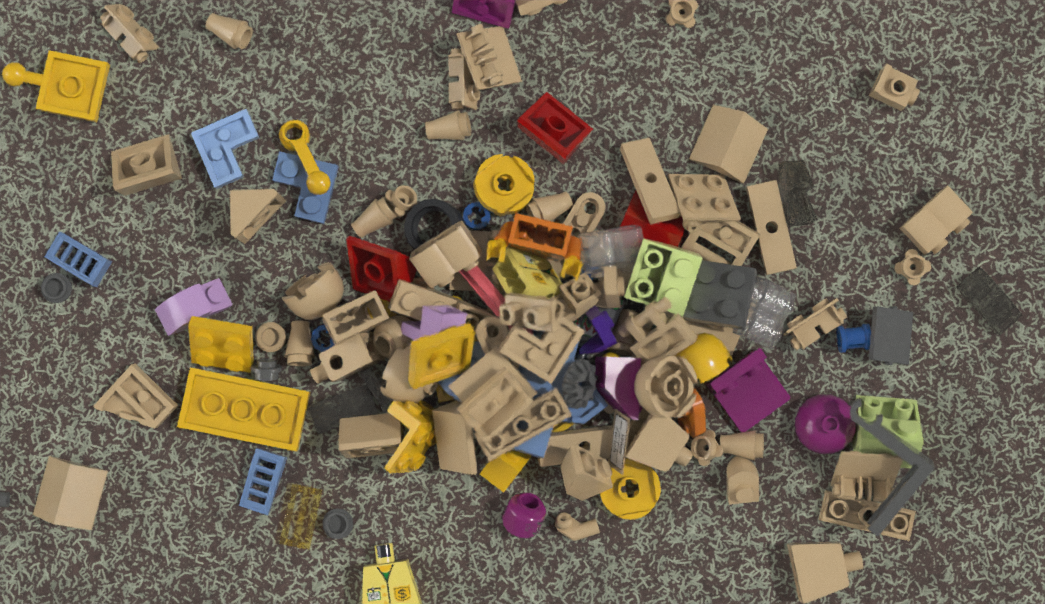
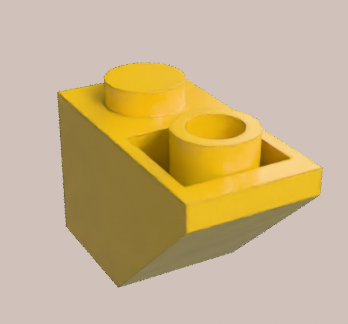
M509 450L489 461L480 475L504 493L528 462L531 455Z

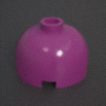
M818 394L808 398L798 408L796 413L795 432L799 441L808 450L818 454H834L843 450L852 441L856 432V422L850 416V406L842 398L832 394Z

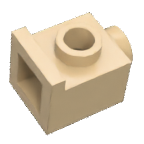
M886 64L881 69L869 96L902 111L906 108L907 104L912 106L920 92L919 89L915 88L918 80ZM894 83L902 85L903 91L897 92L894 89Z

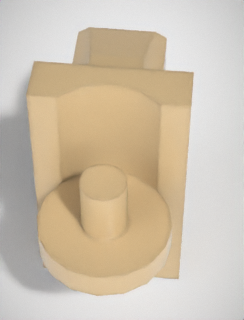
M505 294V304L499 307L500 323L513 326L515 323L522 328L554 332L558 330L555 321L557 299L546 298L541 295Z

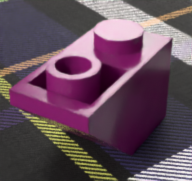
M595 356V374L598 376L595 382L596 390L614 410H618L630 418V420H639L642 406L636 397L634 383L636 375L642 366L641 358Z

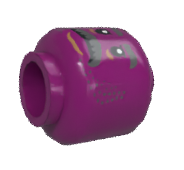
M527 492L515 494L510 498L502 517L503 525L510 534L518 538L527 539L534 537L538 534L545 519L546 507L535 494Z

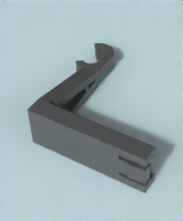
M858 398L850 406L852 420L912 466L867 521L870 525L868 530L878 537L935 467L930 458L881 424L883 414L876 415L875 420L871 422L858 415L856 411L862 406L861 398Z

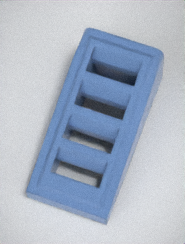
M61 231L44 256L94 287L99 285L112 263L111 260ZM65 241L69 244L59 259L55 255ZM75 247L78 250L70 264L65 261ZM83 253H85L87 257L78 270L75 267ZM94 258L97 262L90 274L87 275L85 271Z
M256 448L239 506L269 515L288 457L262 448ZM261 459L276 464L275 470L261 466ZM257 471L272 475V480L268 481L256 477ZM253 483L269 487L268 493L252 488ZM252 494L265 498V504L248 500L249 495Z

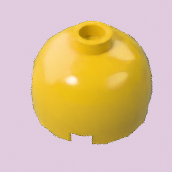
M709 333L696 334L698 337L693 344L674 355L685 358L693 366L697 379L701 383L720 374L729 366L727 361H732V357L724 343Z

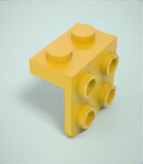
M409 400L405 403L393 401L387 412L410 429L385 466V470L388 473H406L418 470L426 459L424 455L429 447L436 444L432 412L434 408L423 400L416 403Z

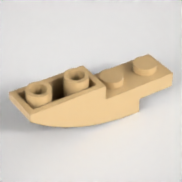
M401 279L398 280L388 307L392 311L421 320L423 306L450 305L467 313L465 324L470 323L475 332L474 340L477 342L479 341L476 335L478 324L483 318L495 315L489 310ZM491 325L487 328L490 336L498 335L499 331L496 326Z

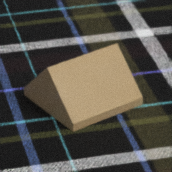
M713 105L689 160L744 184L768 129L744 111Z
M169 134L111 151L113 187L115 191L124 196L182 179Z
M274 189L230 190L231 234L246 244L286 200Z
M456 400L432 410L440 469L470 475L477 474L473 427L471 428L458 411L457 408L462 402Z
M390 413L341 418L339 422V451L346 459L392 454L405 437L403 424Z
M49 456L33 515L55 525L92 530L108 471Z

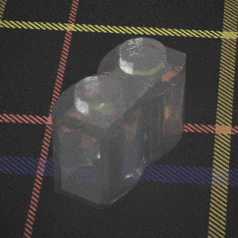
M628 225L577 234L581 243L582 271L591 274L593 278L604 277V267L616 266L623 273L632 272L643 240L642 227Z
M756 277L745 330L733 328V333L759 346L772 350L782 337L784 321L794 309L796 294L770 280Z

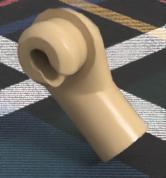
M565 512L556 516L555 527L558 532L573 541L600 533L596 519L580 523Z

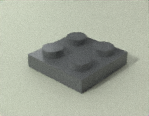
M702 260L683 315L684 319L745 330L757 276L756 268Z

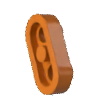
M694 388L693 394H696L693 405L688 412L678 418L679 426L692 438L706 432L705 406L699 393Z

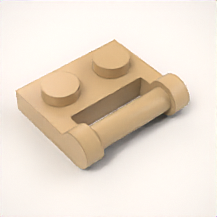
M702 220L700 229L695 233H690L681 248L700 254L704 261L742 266L759 238L760 233L739 221ZM701 236L734 255L735 258L732 263L696 242L698 237Z

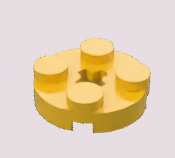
M497 154L489 157L481 164L473 182V187L478 201L484 208L497 216L515 214L526 207L533 196L535 180L531 168L524 160L516 156L510 157ZM499 178L503 181L507 179L511 181L510 191L498 188Z
M625 458L623 475L611 467L612 476L610 477L613 488L599 494L603 504L612 514L623 519L632 520L647 515L655 507L660 497L661 486L657 473L650 466ZM626 480H631L632 484H638V490L634 491L633 497H628L627 493L621 492V487L626 485Z

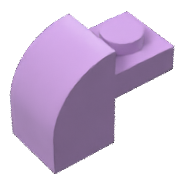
M218 278L202 285L200 283L173 295L160 304L155 311L167 335L170 336L188 329L191 316L206 318L230 308L232 303Z
M450 305L423 306L421 321H402L401 331L403 335L414 341L422 336H430L453 326L464 325L467 313Z

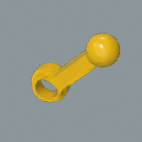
M299 120L287 121L279 131L282 145L290 151H296L308 175L306 180L308 190L315 195L325 194L331 185L330 178L325 172L319 170L307 146L310 140L308 127ZM291 128H299L303 132L302 136L297 140L288 139L286 133Z

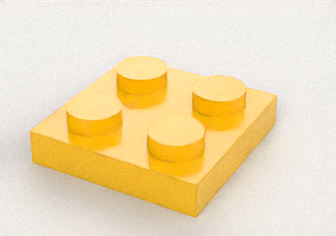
M191 316L188 324L191 363L205 367L225 368L234 372L243 371L251 373V365L254 363L252 326Z
M470 323L453 326L445 331L430 336L425 335L411 341L408 381L413 390L464 373L470 368L475 333Z

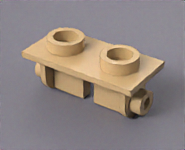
M121 4L104 6L107 11L100 17L101 25L115 40H119L123 35L126 36L120 46L133 60H138L141 63L149 56L146 51L159 48L153 41V34L148 29L141 27L133 19L134 14L128 7Z
M462 48L451 49V54L448 55L449 77H459V81L449 82V104H452V110H463L464 106L477 110L480 90H476Z
M826 298L812 307L814 313L806 319L800 315L786 324L789 330L783 335L787 336L791 333L793 339L790 340V343L796 351L800 348L804 350L807 346L821 338L815 329L818 325L826 335L839 325L844 324L843 320L847 318L846 313L841 307L837 310L834 307L839 301L838 298L832 302H829Z

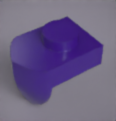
M594 305L585 314L596 335L591 337L579 350L580 354L598 353L617 344L610 330L615 325L606 310L600 312Z

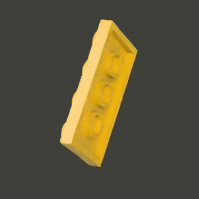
M190 367L177 427L298 451L310 392Z

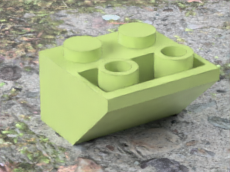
M643 238L624 298L648 305L652 301L658 302L666 297L672 305L667 312L678 313L680 316H683L703 257L698 253L677 246Z
M856 395V399L861 398L862 406L856 411L858 415L871 422L875 420L876 415L883 414L882 425L920 452L922 451L924 442L917 400ZM856 423L853 451L869 454L889 453L898 456ZM903 460L900 468H911L912 466Z

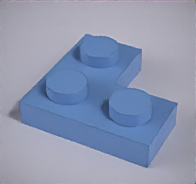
M279 151L272 181L301 188L294 217L325 224L339 166L315 160L319 170L325 172L331 182L330 188L325 194L315 195L306 186L308 175L298 155Z

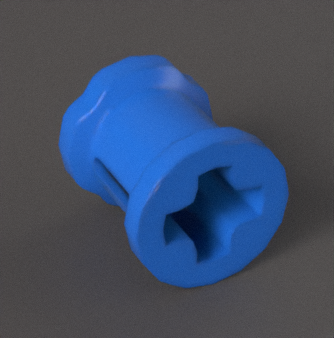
M862 324L861 327L853 328L836 327L839 352L845 353L847 349L857 348L869 350L870 325Z

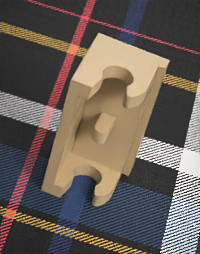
M504 366L457 409L471 428L473 427L479 437L487 443L534 401L523 385Z

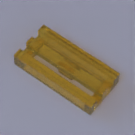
M292 483L279 544L310 550L323 489ZM300 491L303 492L292 540L288 539L297 493ZM314 494L305 542H301L300 537L309 495Z

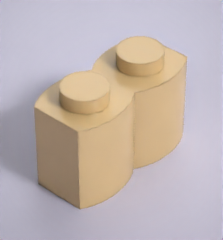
M946 186L899 229L923 255L930 251L936 254L948 243L945 238L952 231L958 234L969 225L970 221L967 218L973 212L949 186Z
M461 220L411 252L409 259L430 288L437 285L441 288L455 278L454 273L462 269L466 272L480 263L479 258L482 256V249Z

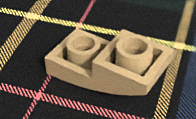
M585 272L579 275L578 281L572 279L559 286L560 293L551 297L552 299H557L555 314L558 313L570 322H573L593 307L602 298V293Z

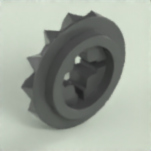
M575 360L568 367L564 375L562 384L563 398L565 403L571 408H586L588 401L593 400V392L597 389L595 382L598 376L595 374V366L590 364L589 360Z

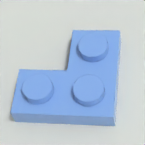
M247 109L191 132L214 188L218 189L244 177L233 149L260 138Z

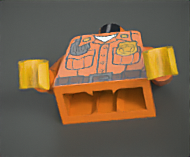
M515 213L513 222L504 223L494 240L489 241L487 246L486 259L489 260L491 257H497L500 263L505 261L508 245L555 262H560L565 258L560 275L563 278L565 274L575 277V281H578L583 263L580 261L582 244L579 238L571 236L573 226Z

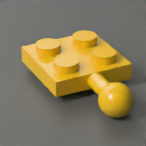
M49 50L43 74L26 71L23 65L12 62L4 67L2 77L10 86H20L23 83L39 85L40 91L36 104V109L39 111L97 123L110 64L104 61Z

